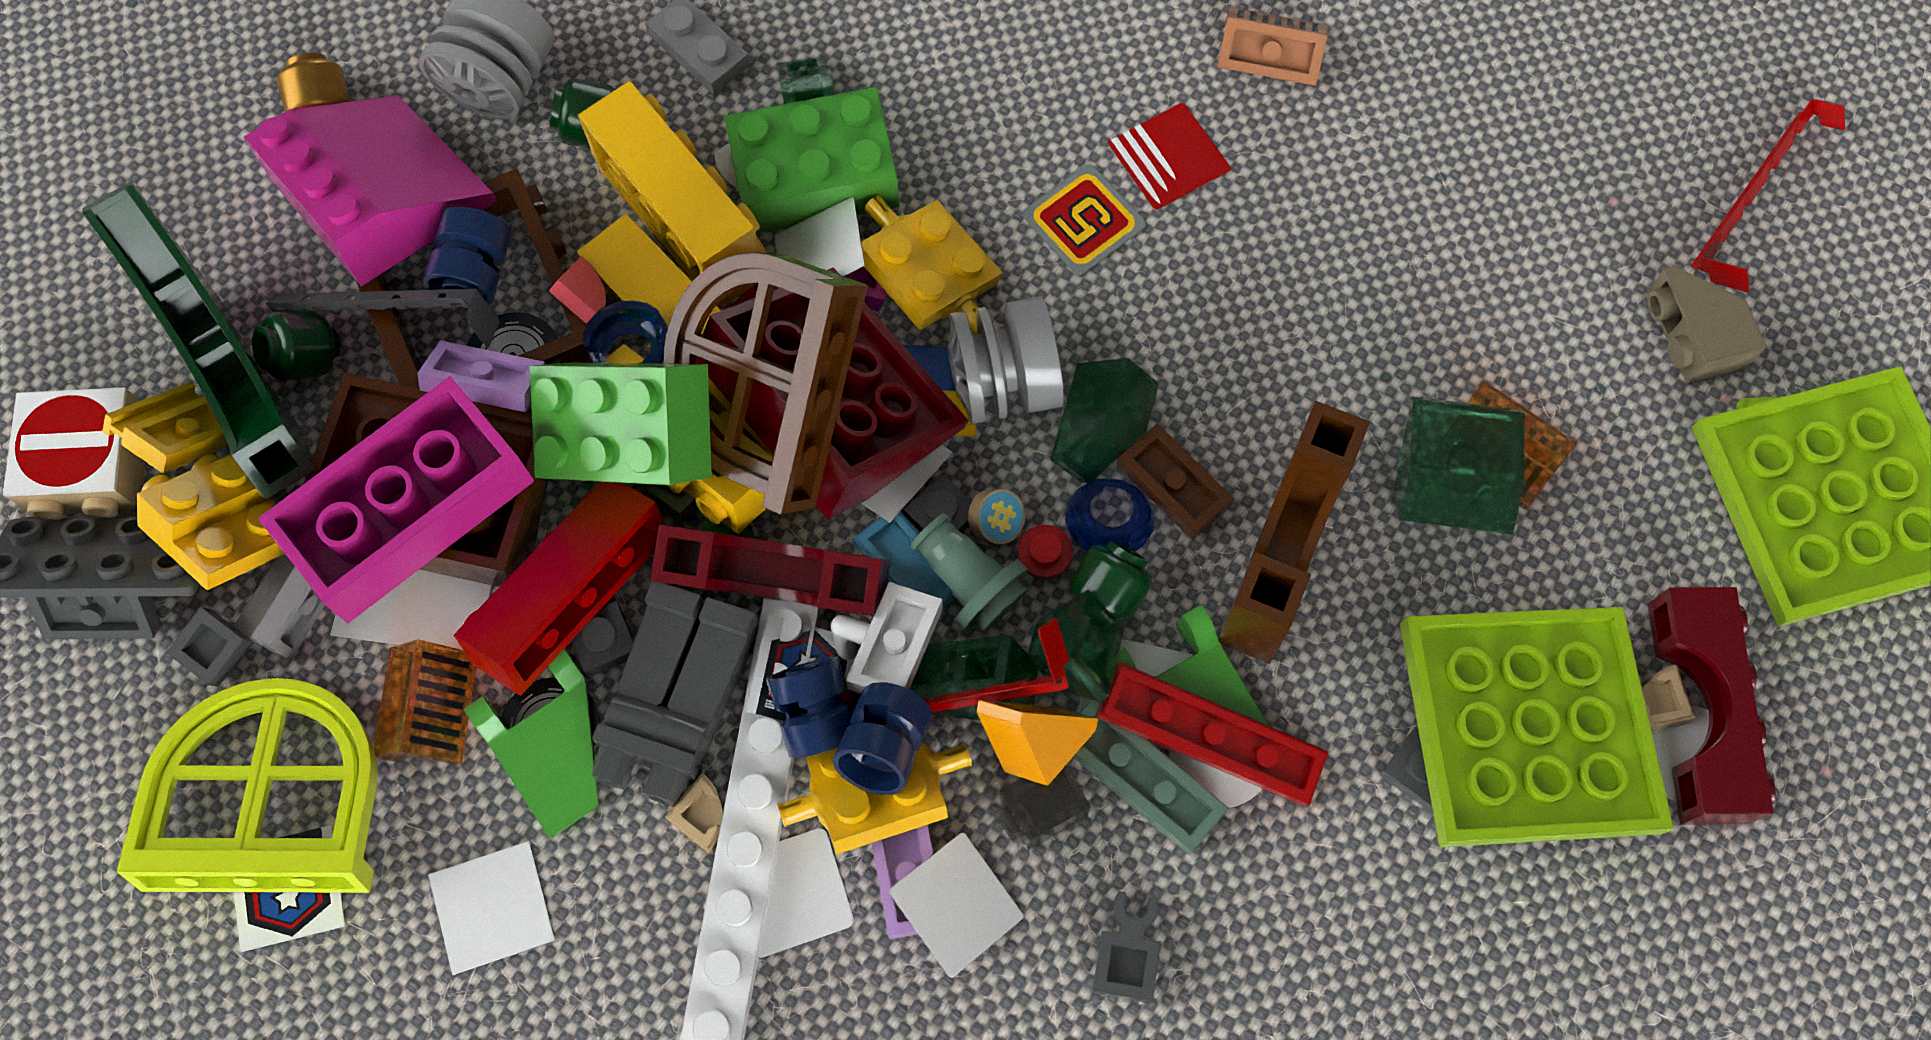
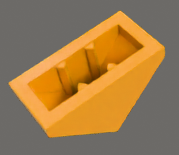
M979 700L977 714L1004 772L1047 786L1096 731L1098 723L1097 718L1051 706Z

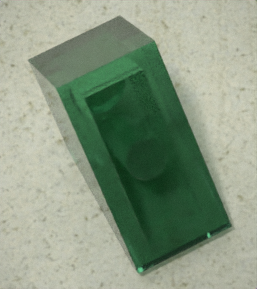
M1129 358L1077 363L1050 460L1081 483H1091L1147 431L1152 409L1156 401L1159 382Z
M1088 589L1037 620L1027 653L1042 674L1052 676L1038 629L1053 618H1056L1069 656V662L1064 665L1069 688L1063 691L1100 702L1109 697L1124 627ZM1062 678L1058 680L1056 683L1063 682Z

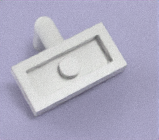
M889 582L871 624L846 615L836 616L831 622L836 652L845 660L853 659L856 656L846 678L848 690L861 694L865 686L877 682L897 684L909 689L942 613V599Z

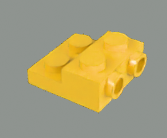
M215 454L205 455L196 461L191 471L172 479L167 475H157L148 480L141 492L137 493L138 527L207 591L285 554L258 520L261 515L275 506L276 503L270 497L266 500L231 454L222 458Z

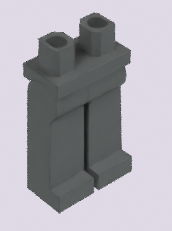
M651 581L645 597L647 608L618 688L610 700L603 724L598 723L592 740L599 747L592 776L602 784L624 790L635 763L651 768L652 770L642 793L653 801L674 807L684 792L688 781L694 783L702 773L703 766L700 764L709 749L754 647L759 622L755 612L706 597L703 603L699 594L662 582Z

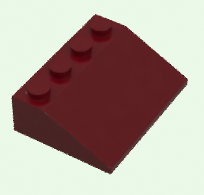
M834 267L827 270L840 275ZM783 288L773 291L759 353L760 358L794 371L810 302L809 298ZM755 298L710 315L703 335L744 351ZM865 302L816 506L827 519L871 498L964 429L969 422L967 417ZM697 356L696 363L708 364L709 379L732 405L739 373ZM754 379L745 421L774 455L788 393Z

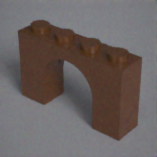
M1315 400L1218 639L1220 644L1266 663H1271L1292 625L1311 576L1310 573H1307V569L1335 501L1352 470L1370 421Z

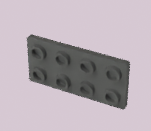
M80 516L59 520H40L36 517H23L10 520L0 534V598L25 597L43 639L154 638L161 625V621L151 596H191L196 593L200 585L138 527L137 516L128 518Z

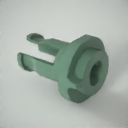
M942 513L917 535L910 544V547L914 551L920 552L927 559L932 570L953 591V597L964 607L956 616L954 622L964 632L975 627L985 635L1026 594L1028 588L1021 580L1029 569L1019 559H1016L1004 568L993 556L988 557L969 537L958 531L951 523L952 519L945 513Z

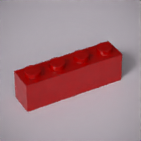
M600 482L592 491L588 492L581 499L579 505L555 530H552L545 536L542 543L530 556L505 578L503 584L478 610L472 612L467 617L464 624L453 635L472 664L521 696L655 551L659 524L666 525L656 502L620 482Z

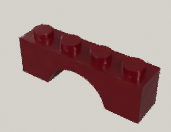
M659 524L650 580L700 589L769 597L819 608L874 616L887 588L891 560Z
M1669 587L1648 603L1655 658L1677 665L1695 682L1704 697L1709 714L1707 735L1700 749L1690 759L1672 768L1680 825L1750 824L1774 814L1773 804L1776 798V788L1772 776L1767 773L1763 750L1766 742V727L1763 719L1757 714L1754 696L1757 673L1753 662L1748 659L1745 641L1748 628L1746 611L1739 604L1737 587Z

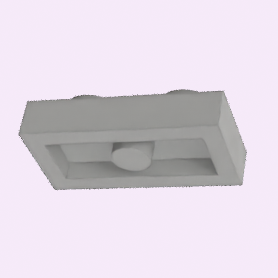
M673 0L645 23L648 35L713 95L751 65L748 53L690 0Z

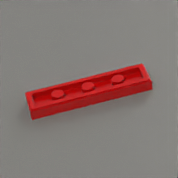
M1121 662L1114 665L1095 717L1302 806L1311 804L1329 751Z

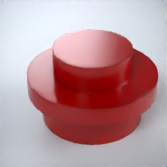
M1052 525L1032 527L1023 534L1019 541L1018 559L1029 569L1027 573L1035 578H1056L1068 569L1072 561L1073 547L1071 540L1058 527Z

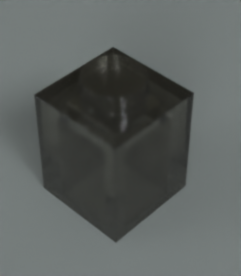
M1066 765L1048 786L1021 778L1001 789L1000 803L1003 807L996 811V815L1010 840L1014 842L1021 838L1029 851L1088 817L1091 806Z

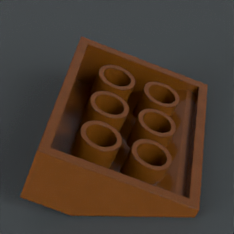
M343 373L312 458L316 469L306 475L303 484L428 392L420 391V389ZM473 402L519 457L534 482L419 570L500 587L505 578L512 571L516 570L534 550L546 479L535 478L532 412H522Z

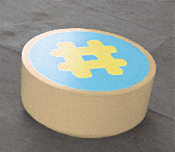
M986 489L977 494L970 504L968 511L969 526L973 534L983 542L993 544L1009 543L1023 529L1025 523L1023 503L1015 493L1009 490Z

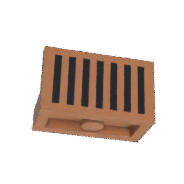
M1230 7L1217 67L1316 86L1328 37L1327 25Z

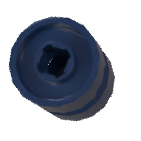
M456 206L445 209L441 214L434 239L438 249H434L431 252L422 280L424 287L427 290L477 289L487 304L490 305L494 301L500 279V269L497 266L504 262L511 238L509 226L495 215L480 209ZM441 294L438 298H445L446 294Z
M833 656L809 661L767 677L766 682L775 710L786 714V719L780 728L789 757L811 756L839 746L846 728L851 725L850 718L854 709L852 703L842 701L841 695L847 686L838 657Z
M877 682L865 686L850 718L851 725L846 728L834 755L833 764L835 770L846 781L867 792L880 795H894L901 792L908 781L917 758L915 751L921 747L933 718L929 705L915 692L897 684Z

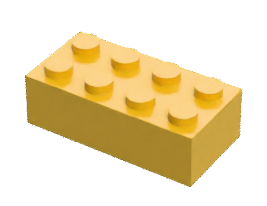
M628 81L578 114L598 169L692 282L709 266L730 256L766 253L763 244L756 235L760 225L754 214L743 202L738 205L732 202L727 196L729 190L721 175L711 165L704 169L695 158L698 156V153L689 137L681 129L676 132L671 130L665 122L668 120L666 113L652 94L649 93L643 97L632 82ZM757 283L737 288L725 296L716 306L722 309Z

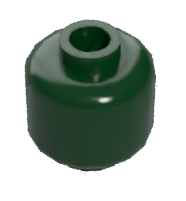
M576 78L569 79L564 84L563 89L555 88L550 128L557 130L558 138L562 143L591 149L578 114L615 89L608 84Z
M305 309L275 311L266 315L260 326L255 328L252 336V350L256 363L260 368L266 369L273 378L280 381L310 379L325 375L329 371L334 358L340 352V338L337 330L330 326L326 318L318 311H306Z
M1111 539L1106 546L1097 544L1091 546L1069 584L1070 592L1080 601L1076 611L1090 621L1104 627L1109 619L1117 622L1130 621L1152 585V577L1148 570L1145 569L1149 561L1132 549Z

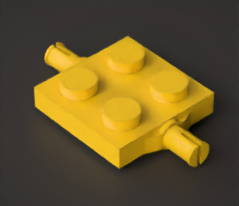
M877 195L875 199L873 197L866 204L864 211L882 229L861 241L866 270L920 331L939 319L949 318L950 313L964 311L970 329L974 334L977 333L976 309L979 307L975 301L979 295L998 285L1003 272L938 200L931 202L912 214L897 216L881 195Z
M923 742L919 750L915 751L917 758L904 789L894 795H880L860 789L841 777L833 764L837 747L826 752L806 756L805 759L811 775L810 794L783 803H777L784 827L818 816L819 821L829 831L837 855L948 818L946 804L940 791V775L968 766L971 767L972 761L965 743L933 754L931 749Z

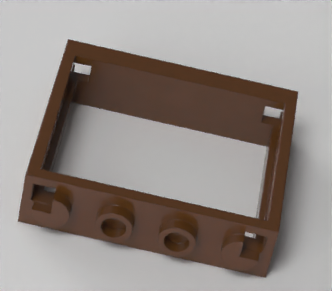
M518 169L483 182L497 199L496 202L483 209V211L499 217L513 210H519L553 286L567 271L563 270L559 257L568 253L555 225L544 228L539 216L548 213V209L537 185L533 184L526 187ZM435 241L431 242L430 244L426 245L425 247L434 244ZM383 273L362 287L357 282L360 292L390 291ZM561 303L573 332L519 355V357L544 361L545 363L561 357L560 364L574 362L601 363L604 361V358L596 341L605 338L598 319L590 327ZM396 307L386 308V310L368 309L398 384L420 389L417 373L421 369V364Z

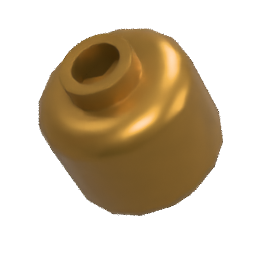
M310 52L292 56L285 62L286 67L281 69L276 77L284 112L290 109L351 102L342 67L332 60H327L326 55L322 53Z

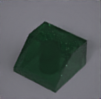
M1411 396L1392 498L1400 520L1513 535L1524 486V411Z

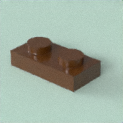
M1158 424L1152 427L1118 457L1117 466L1192 541L1232 506L1234 498Z

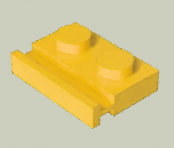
M191 382L105 414L102 432L108 436L116 433L122 438V446L163 474L228 446L223 431L205 396L201 397L195 393L196 385Z

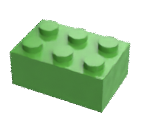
M877 87L724 116L740 201L751 210L760 225V229L756 231V234L790 228L852 196L854 197L856 215L865 214L864 208L873 197L875 199L877 195H881L890 208L900 207L897 174Z
M574 362L530 366L535 478L673 485L712 478L708 364Z

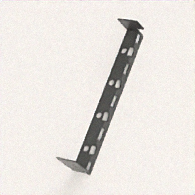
M477 289L279 294L276 302H266V305L272 312L303 309L306 311H340L341 309L348 308L351 310H386V308L394 307L396 309H432V307L440 306L443 308L469 307L471 315L468 324L487 348L490 347L499 324V318ZM441 294H446L445 298H438ZM395 295H400L399 299H392ZM350 296H354V297H355L354 300H347V299H348ZM310 297L309 301H303L304 298Z

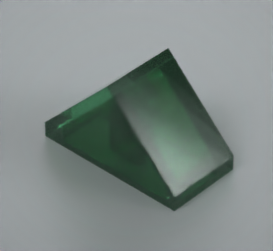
M826 55L776 63L784 104L835 95L832 74Z

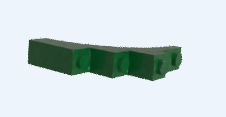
M130 181L82 208L83 215L119 262L171 339L209 403L226 438L232 457L264 499H268L314 471L316 468L301 427L270 387L265 369L259 367L253 352L234 328L229 310L199 269L195 268L135 184Z

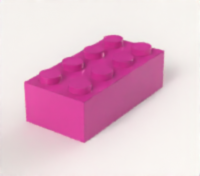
M449 376L261 515L258 520L321 601L348 624L527 488L534 480L515 452L454 379Z

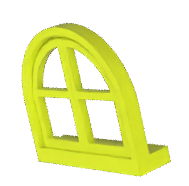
M272 678L249 681L232 686L206 698L179 718L152 752L139 783L117 873L141 892L370 893L374 870L365 861L364 853L376 795L378 772L375 750L365 727L353 711L336 695L320 686L300 680ZM263 712L251 766L186 765L200 745L215 732L233 721ZM287 712L305 715L325 726L335 737L339 745L343 766H276ZM178 780H247L234 838H163ZM272 781H343L332 838H260Z

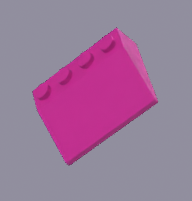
M398 95L290 109L277 117L265 120L257 129L244 136L274 185L361 287L433 242L441 214L445 209L456 206L483 210L497 201L494 193Z

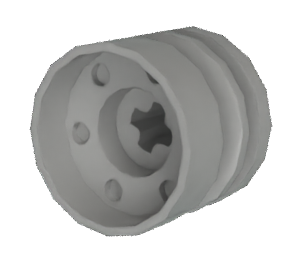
M451 0L443 15V26L434 30L431 35L430 44L425 46L420 55L418 65L424 77L442 94L472 112L495 119L507 120L516 117L524 97L528 95L533 83L531 76L540 72L554 45L556 38L551 26L538 11L524 0Z
M1042 296L1007 302L1004 307V328L996 330L986 307L976 309L977 333L971 334L964 311L949 314L950 338L947 350L956 395L967 412L970 424L985 422L984 397L989 396L996 418H1007L1008 393L1014 391L1017 392L1025 413L1063 407L1064 396L1060 360L1050 315Z

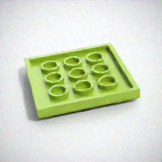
M1902 366L1701 418L1691 427L1777 627L1931 586V427Z
M1623 607L1406 616L1400 623V630L1439 848L1659 835L1674 829Z

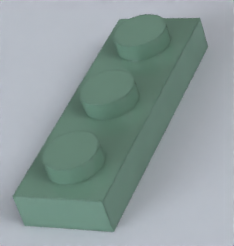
M1093 697L1079 714L1096 718L1095 714L1100 701ZM1098 719L1096 731L1073 756L1076 761L1189 855L1193 853L1229 808L1148 740L1101 719Z

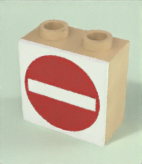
M125 387L16 393L3 495L26 510L28 516L36 517L40 520H59L63 518L65 513H84L93 517L110 518L117 516L118 511L137 510V493L141 492L143 488L145 461L122 446V438L116 433L108 436L102 431L105 414L140 400Z

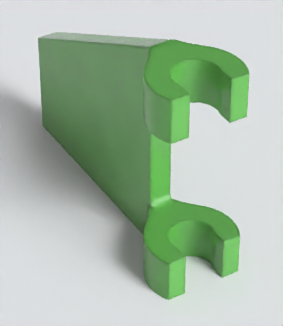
M1200 605L1181 616L1182 619L1178 620L1175 624L1184 640L1196 654L1155 677L1268 725L1222 648L1212 620L1205 608ZM1125 647L1108 655L1099 664L1108 681L1114 665L1118 662L1137 669Z
M565 649L548 666L563 687L564 692L512 728L508 729L492 702L490 700L487 701L484 696L464 708L465 713L488 743L551 839L600 806L598 782L592 776L595 755L587 680Z

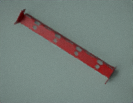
M1811 99L1803 112H1799L1696 257L1691 265L1692 268L1709 273L1712 283L1747 293L1750 291L1748 270L1713 260L1717 253V247L1720 242H1725L1729 233L1743 216V210L1746 205L1750 206L1755 196L1769 179V172L1772 169H1776L1783 156L1793 145L1795 135L1802 132L1813 114L1819 116L1820 125L1845 130V107L1843 105Z
M1053 618L1038 629L1052 676L1039 677L1027 682L1022 680L988 686L977 691L972 689L944 694L932 699H928V697L923 698L931 708L932 713L978 705L979 700L996 702L1068 689L1069 684L1064 665L1069 662V656L1057 619ZM1062 678L1063 682L1056 683L1058 680ZM846 688L841 695L842 701L852 703L853 709H855V704L858 702L861 694Z

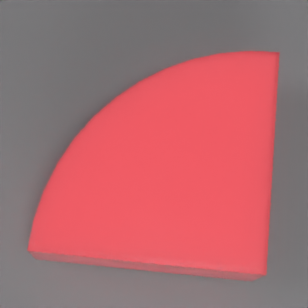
M583 256L549 290L554 297L590 327L604 311L606 304L604 286L597 272Z

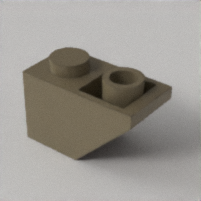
M1676 266L1664 268L1646 292L1648 295L1647 304L1652 318L1660 323L1668 341L1669 358L1676 368H1680L1686 384L1744 370L1767 348L1746 299Z

